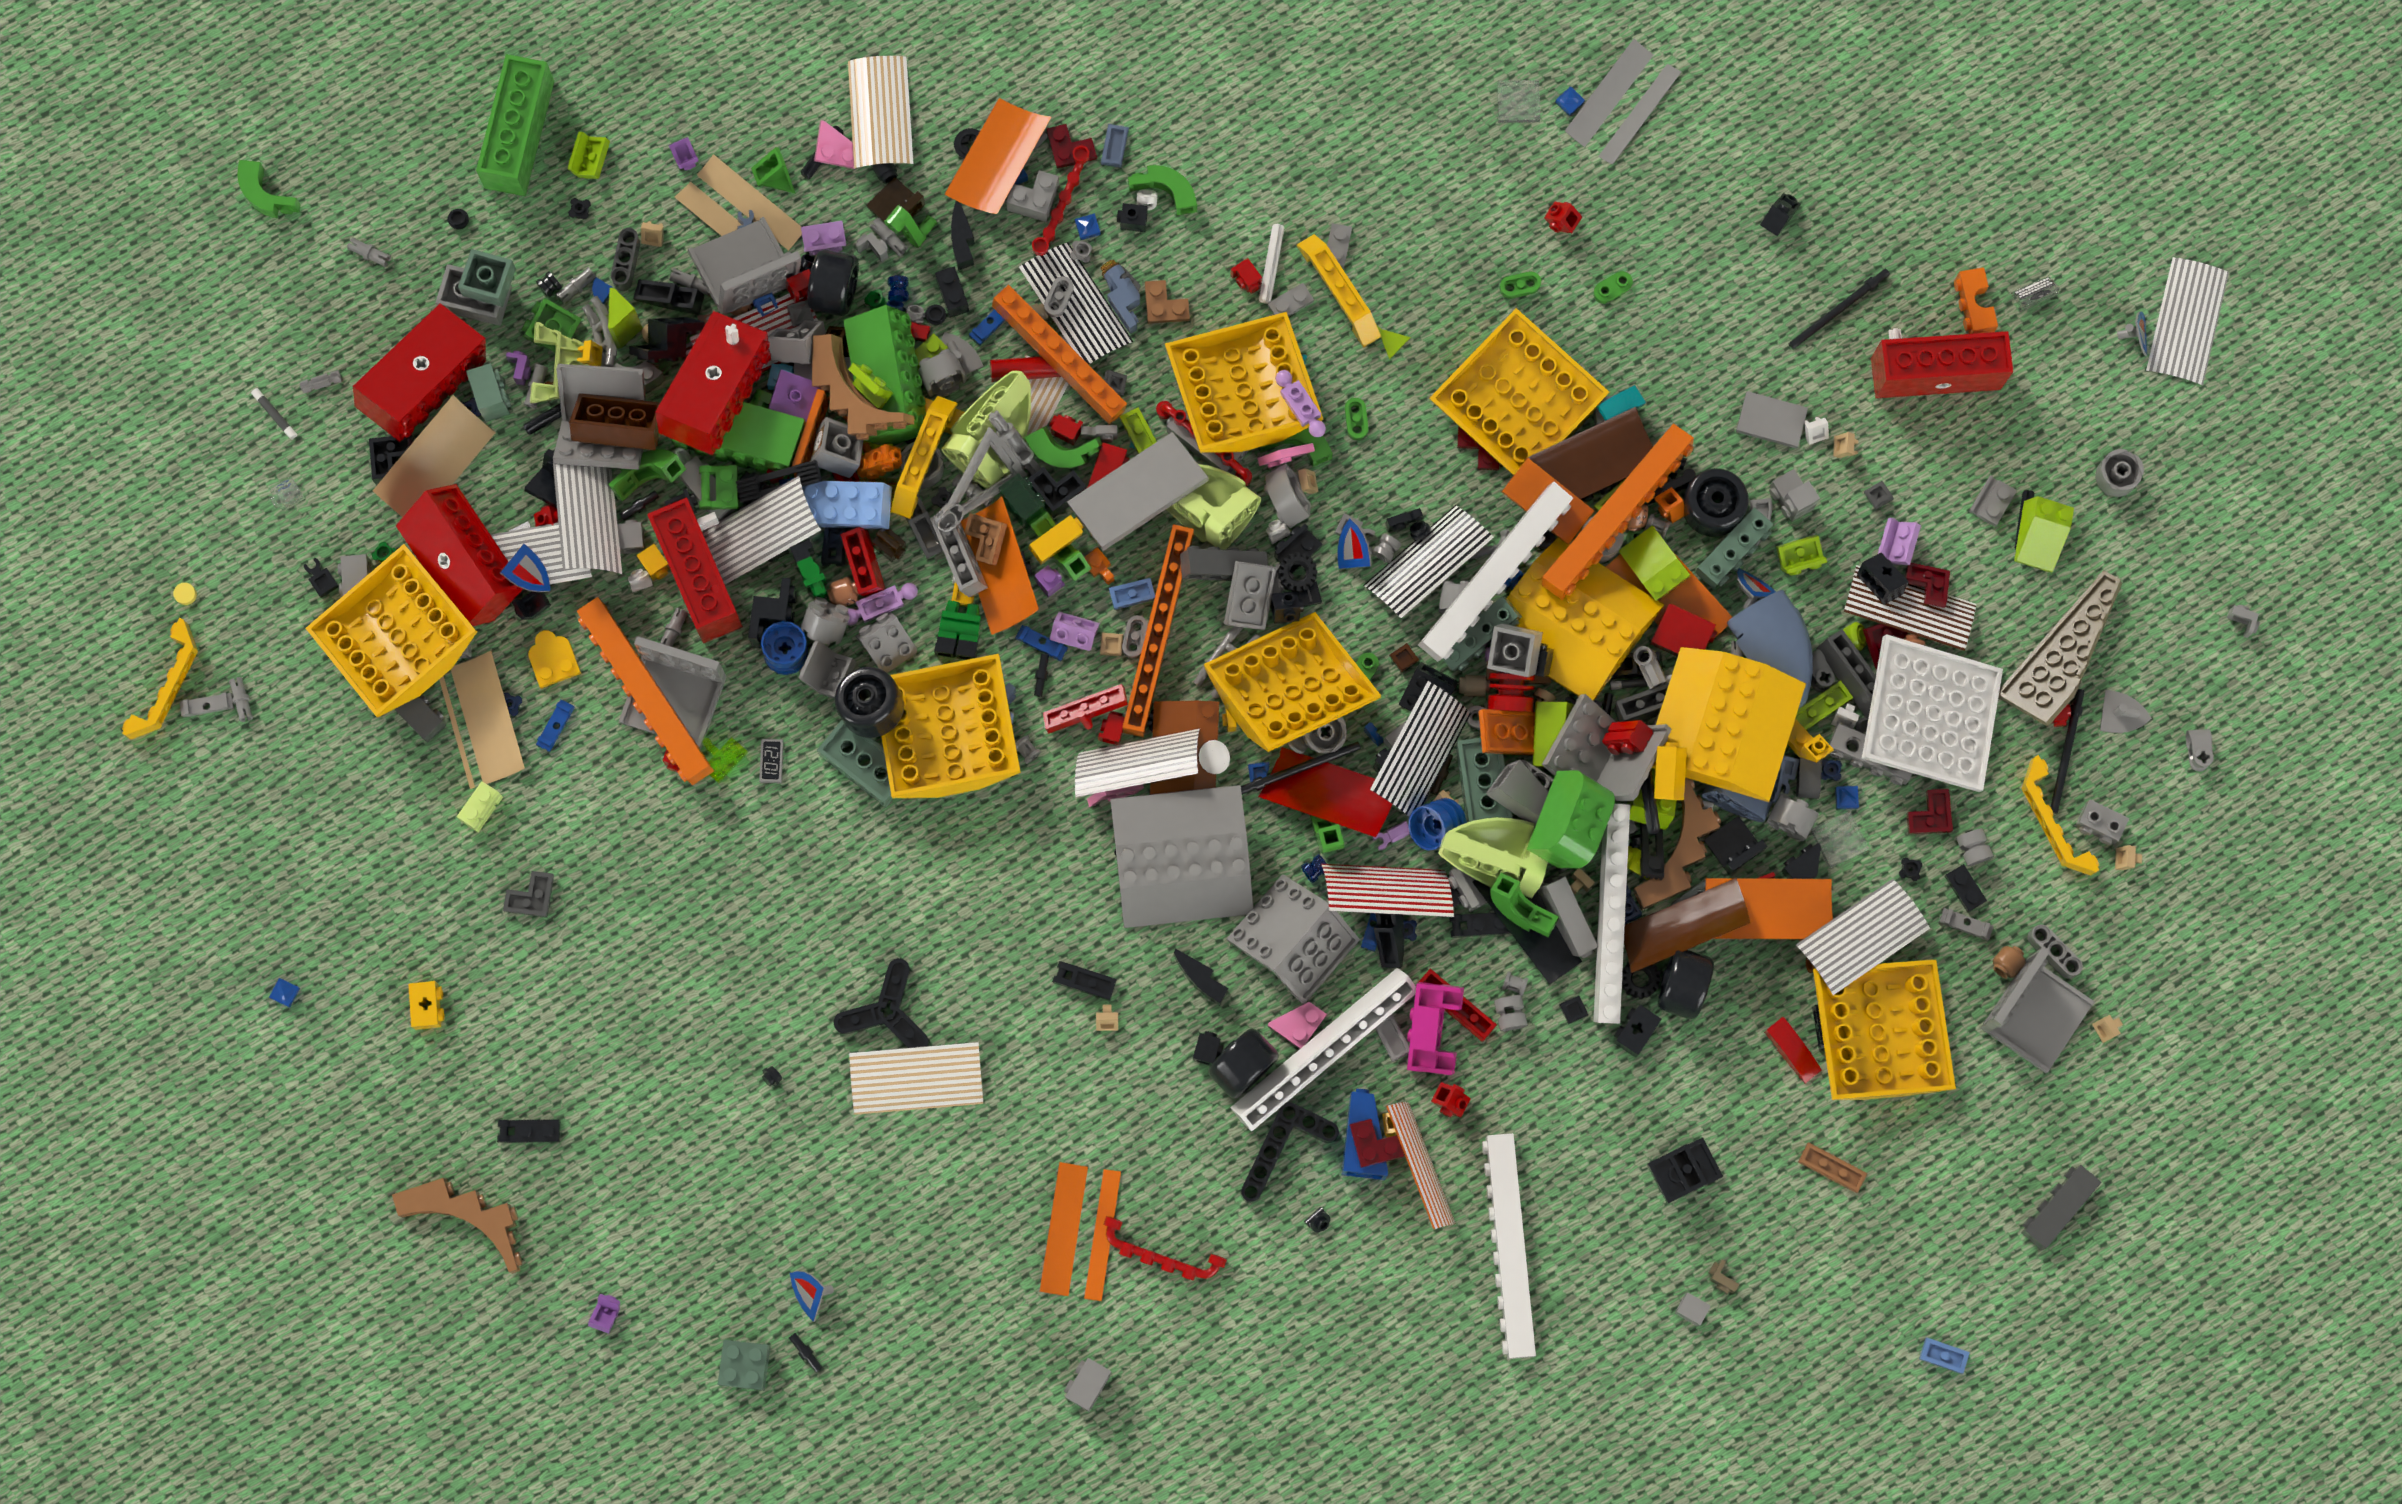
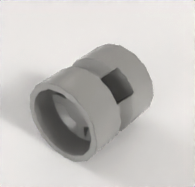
M1983 828L1967 832L1956 838L1960 849L1965 850L1963 857L1968 867L1994 857L1990 845L1985 844L1987 838Z
M1522 995L1508 996L1494 1001L1496 1013L1500 1014L1498 1023L1501 1032L1528 1026L1526 1014L1521 1011L1524 1008ZM1514 1009V1013L1507 1014L1506 1010Z

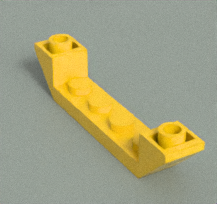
M1315 234L1298 243L1296 246L1307 263L1312 262L1352 323V332L1364 348L1381 338L1371 311L1327 244Z
M937 396L928 408L896 486L891 507L892 513L911 519L918 503V492L947 422H951L958 403Z
M179 618L170 630V637L175 642L184 645V647L178 651L177 661L174 667L168 671V680L165 686L160 688L157 694L158 700L155 706H152L148 712V720L146 721L131 714L130 718L124 722L122 734L128 739L132 740L161 728L198 653L190 627L184 619Z
M1795 718L1788 745L1799 757L1817 763L1833 752L1834 749L1820 734L1813 738Z
M2037 755L2029 763L2021 789L2061 865L2091 876L2099 871L2097 858L2091 855L2090 851L2075 858L2073 857V849L2069 843L2065 842L2061 826L2055 823L2051 807L2045 804L2041 788L2035 785V782L2049 774L2047 772V763Z

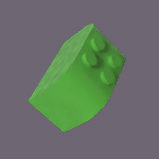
M1557 771L1527 850L1557 868L1577 869L1584 867L1592 860L1598 850L1614 808V793L1580 771Z

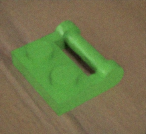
M737 465L699 466V474H701V501H699V508L702 510L739 509L738 488L735 482L738 481ZM710 475H716V501H710Z

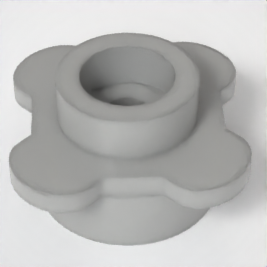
M1074 241L1070 257L1073 260H1082L1084 263L1089 262L1092 246L1085 241Z
M910 305L906 308L905 312L908 313L911 322L919 324L924 322L925 312L921 306Z

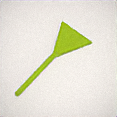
M1377 325L1390 360L1411 337L1383 330Z

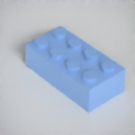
M822 481L802 487L809 508L819 527L889 529L892 487L883 482Z

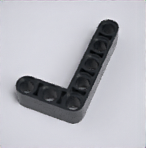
M1291 1102L1285 1103L1280 1107L1241 1190L1243 1201L1252 1204L1259 1200L1293 1128L1324 1143H1332L1339 1134L1337 1125ZM1291 1108L1294 1110L1295 1116L1287 1119L1283 1116V1110ZM1308 1117L1312 1118L1315 1122L1314 1127L1309 1129L1304 1127L1302 1122ZM1326 1127H1331L1335 1135L1332 1138H1326L1322 1130ZM1276 1128H1282L1286 1135L1278 1139L1273 1135V1131ZM1269 1147L1276 1151V1156L1271 1159L1264 1155V1150ZM1256 1168H1264L1267 1175L1261 1179L1257 1178L1254 1174ZM1248 1187H1253L1257 1191V1196L1250 1199L1246 1197L1244 1191Z

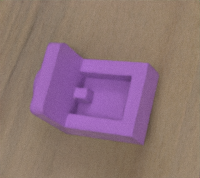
M688 137L668 145L679 169L684 168L687 171L696 167L695 163L699 160Z
M520 351L507 352L506 358L508 362L516 363L513 376L514 381L518 385L525 386L526 380H529L531 376L528 356Z
M600 1294L597 1305L588 1321V1326L609 1334L619 1314L620 1301L611 1295L605 1296Z

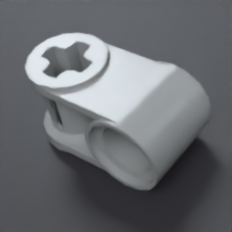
M2210 729L2187 730L2186 746L2188 748L2190 766L2193 770L2202 772L2213 761Z

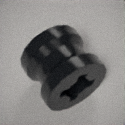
M550 271L545 274L543 279L536 281L539 288L548 298L552 296L555 290L562 288Z

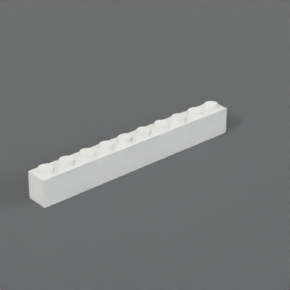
M1555 482L1548 485L1418 646L1437 662L1443 658L1446 660L1454 651L1452 649L1453 645L1456 642L1460 643L1466 637V629L1469 626L1473 627L1479 621V613L1482 610L1486 611L1493 604L1492 597L1495 594L1499 595L1506 588L1505 581L1508 578L1512 579L1519 572L1520 569L1517 568L1521 562L1526 563L1533 553L1530 552L1534 546L1539 547L1545 540L1543 536L1547 530L1552 531L1558 524L1556 520L1560 514L1564 516L1571 508L1569 503L1573 497Z
M1614 804L1602 837L1593 1021L1597 1023L1620 1024L1630 805Z
M1396 968L1230 1107L1241 1123L1250 1131L1257 1128L1413 997L1416 993V986L1407 974Z
M1514 1134L1488 1135L1485 1138L1486 1141H1482L1483 1155L1487 1154L1488 1163H1484L1485 1177L1489 1176L1490 1185L1486 1186L1487 1198L1492 1200V1207H1489V1219L1494 1221V1229L1491 1230L1492 1243H1496L1497 1252H1493L1494 1265H1498L1499 1274H1495L1496 1287H1500L1501 1296H1497L1498 1309L1503 1311V1318L1500 1319V1330L1505 1332V1341H1502L1503 1355L1507 1354V1359L1535 1357Z

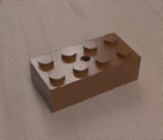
M579 393L569 421L571 441L656 450L661 434L658 432L655 411L660 402Z

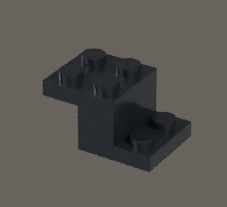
M690 317L648 319V344L629 346V354L637 356L638 360H646L648 363H658L659 359L679 361V357H686V334L695 335L697 331H702L705 322Z
M782 578L779 598L753 596L748 634L752 648H761L762 635L766 631L764 628H768L772 624L781 621L794 623L795 612H793L792 605L797 603L798 592L795 591L796 587L793 586L790 578Z
M1703 1137L1647 1164L1667 1204L1723 1177Z

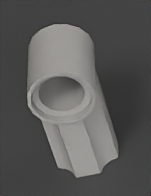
M1646 646L1638 647L1633 657L1639 665L1649 689L1667 683L1654 650ZM1648 651L1650 655L1648 661L1642 662V653Z

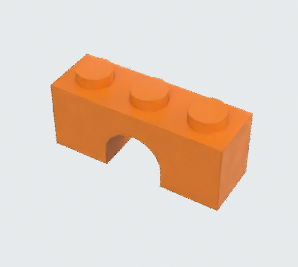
M1984 267L1960 271L1956 279H1954L1955 291H1959L1960 295L1959 308L1960 311H1964V329L1969 334L1995 332L1998 327L1994 307L1983 308L1975 301V296L1984 294L1989 287Z

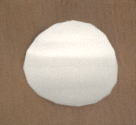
M1208 741L1200 749L1199 762L1207 772L1220 774L1229 766V751L1220 741Z

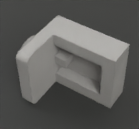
M872 232L868 235H862L857 240L855 246L859 254L870 247L881 262L888 258L886 243L882 239L878 240Z
M2234 605L2227 615L2228 619L2247 625L2243 636L2246 638L2253 633L2255 634L2260 624L2257 621L2259 614L2250 611L2248 607L2243 605Z

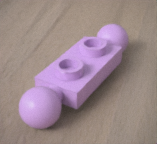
M1287 370L1279 371L1275 377L1276 383L1281 387H1285L1280 390V394L1301 426L1304 427L1309 424V432L1312 436H1323L1326 432V426L1322 421L1317 420L1321 417V413L1300 381L1298 380L1292 384L1291 373Z
M906 583L900 591H897L894 585L857 601L858 609L848 608L849 621L847 625L856 624L860 617L866 623L884 613H889L903 607L904 604L901 599H914L918 594L917 587L913 583Z

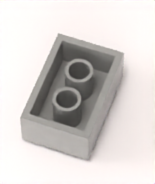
M447 264L435 304L441 303L457 316L501 326L512 285H510L503 307L464 297L458 289L464 268Z

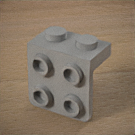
M891 612L880 615L875 623L864 626L859 630V634L855 636L859 643L865 647L876 666L887 673L917 653L914 643L897 617Z
M816 640L810 648L804 666L801 668L799 679L817 693L835 699V692L839 683L848 673L853 671L857 661L853 658L836 654L825 644Z
M1458 868L1450 870L1448 881L1452 888H1457L1461 895L1459 900L1462 906L1467 908L1469 912H1472L1487 904V901L1472 883L1476 879Z

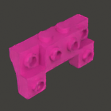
M1423 982L1416 984L1414 1008L1412 1007L1410 1011L1412 1029H1409L1407 1041L1410 1042L1407 1070L1445 1075L1455 1074L1457 1052L1440 1050L1444 1010L1445 1008L1453 1010L1462 1009L1464 987Z

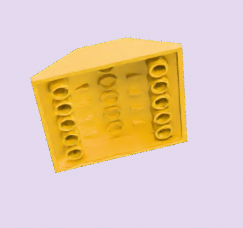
M1515 308L1429 399L1514 476L1524 463L1525 458L1572 437L1610 392Z
M1287 312L1165 343V348L1200 453L1243 452L1284 441L1309 428V424L1304 427L1301 426L1280 394V390L1285 387L1279 386L1276 383L1275 377L1281 370H1287L1291 373L1292 384L1298 380L1300 381L1321 413ZM1321 413V417L1318 418L1317 420H1319V421H1322V420H1323L1322 413Z
M1557 538L1532 563L1507 599L1522 616L1518 620L1520 622L1519 625L1516 627L1543 632L1541 643L1547 644V648L1554 649L1550 673L1547 677L1578 697L1580 694H1586L1594 701L1663 609L1664 604L1655 601L1653 597L1600 563L1592 564L1584 580L1580 579L1575 584L1576 589L1570 596L1566 595L1561 600L1542 586L1544 574L1570 545Z
M405 544L305 628L376 717H380L422 695L454 667L477 633L475 628Z
M1316 612L1204 664V668L1228 712L1246 736L1267 752L1381 698V694Z
M1681 647L1656 725L1667 724L1672 729L1667 742L1679 743V747L1687 748L1685 778L1770 802L1806 683L1767 664L1727 652ZM1654 762L1652 768L1656 769V762Z
M999 654L890 675L899 687L904 699V712L901 720L893 730L881 736L892 798H939L979 790L1021 773Z
M1936 959L1878 964L1834 995L1817 969H1813L1832 1100L1903 1097L1956 1089Z

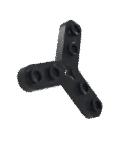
M897 958L889 963L878 1002L843 1011L835 1016L833 1021L834 1027L839 1033L850 1034L884 1024L907 1048L928 1047L929 1040L927 1035L900 1009L910 974V967L906 960ZM892 1001L890 1010L893 1011V1014L884 1017V1013L881 1010L886 1009L888 1002Z

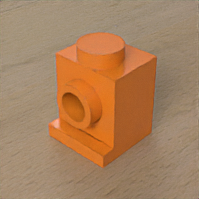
M1672 487L1654 498L1660 506L1658 511L1664 519L1666 518L1673 524L1684 517V500Z

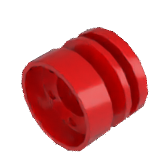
M1501 671L1489 673V678L1499 679V684H1489L1490 688L1498 690V694L1488 696L1487 709L1533 712L1534 698L1525 696L1524 691L1534 690V686H1525V681H1534L1535 675L1524 677Z

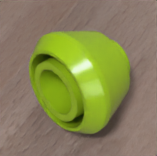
M1853 622L1845 627L1843 631L1856 649L1861 651L1867 644L1863 633L1865 628L1862 624Z

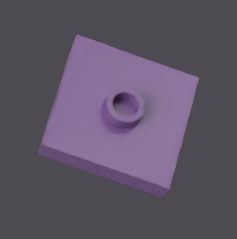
M781 369L768 409L803 418L806 422L816 391L819 388L812 386V380Z

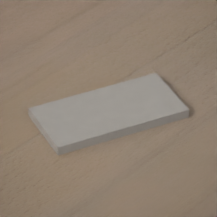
M1171 432L1067 501V503L1104 551L1208 482L1209 479L1174 433Z

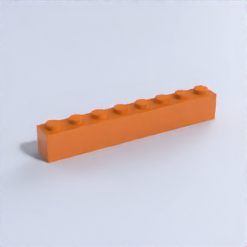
M1009 284L993 298L992 307L1109 425L1125 412L1127 403Z

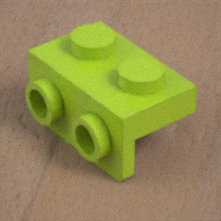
M578 132L569 160L568 170L578 178L599 179L610 140L606 137H590L584 132Z
M852 363L848 370L856 376L853 385L877 408L882 409L893 392L886 387L885 381L872 373L873 370L865 364L858 365Z
M1818 535L1776 546L1781 570L1790 576L1798 575L1807 568L1810 570L1822 567V564L1827 563V558L1822 553Z

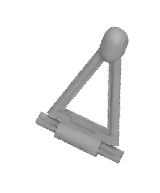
M998 411L991 412L988 419L997 430L996 433L988 427L949 502L935 516L934 523L941 531L948 532L953 530L962 521L965 514L1025 478L1027 474L1022 469V465L1031 476L1041 469L1033 458L1034 452L1013 424L1007 423ZM991 446L1011 474L960 505L959 503Z

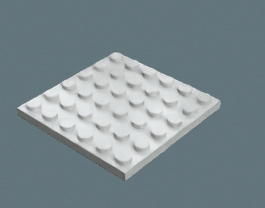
M1886 634L1882 638L1862 759L1976 792L1983 791L2003 669Z

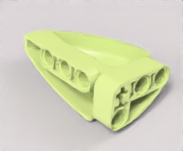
M1011 371L997 381L951 427L952 435L941 448V451L963 473L988 427L993 429L995 433L997 431L988 420L991 412L998 411L1007 423H1012L1022 438L1026 440L1024 437L1027 436L1031 415V386L1022 371ZM990 446L972 480L987 489L1000 481L1004 475L1007 476L1011 472Z
M1198 464L1208 476L1209 481L1166 510L1184 527L1194 529V536L1201 542L1208 541L1214 547L1226 550L1238 538L1254 516L1261 503V497L1247 488L1246 483L1237 476L1212 466Z
M1486 818L1462 824L1445 834L1439 849V855L1450 864L1490 887L1494 885L1500 873L1520 881L1522 894L1529 898H1532L1540 888L1548 864L1547 861L1527 850L1535 824L1512 818Z

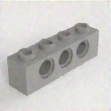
M936 515L931 517L930 520L959 590L968 597H971L988 588L977 560H975L967 536L964 534L961 522L953 530L944 532L939 530L934 523Z
M1840 723L1836 726L1829 745L1834 749L1830 753L1832 757L1840 760L1842 758L1847 759L1852 766L1862 768L1863 766L1870 769V773L1875 776L1882 777L1884 775L1890 778V781L1896 785H1906L1912 776L1911 772L1897 768L1890 769L1886 765L1862 759L1865 734ZM1847 743L1854 744L1856 752L1849 751L1846 746Z

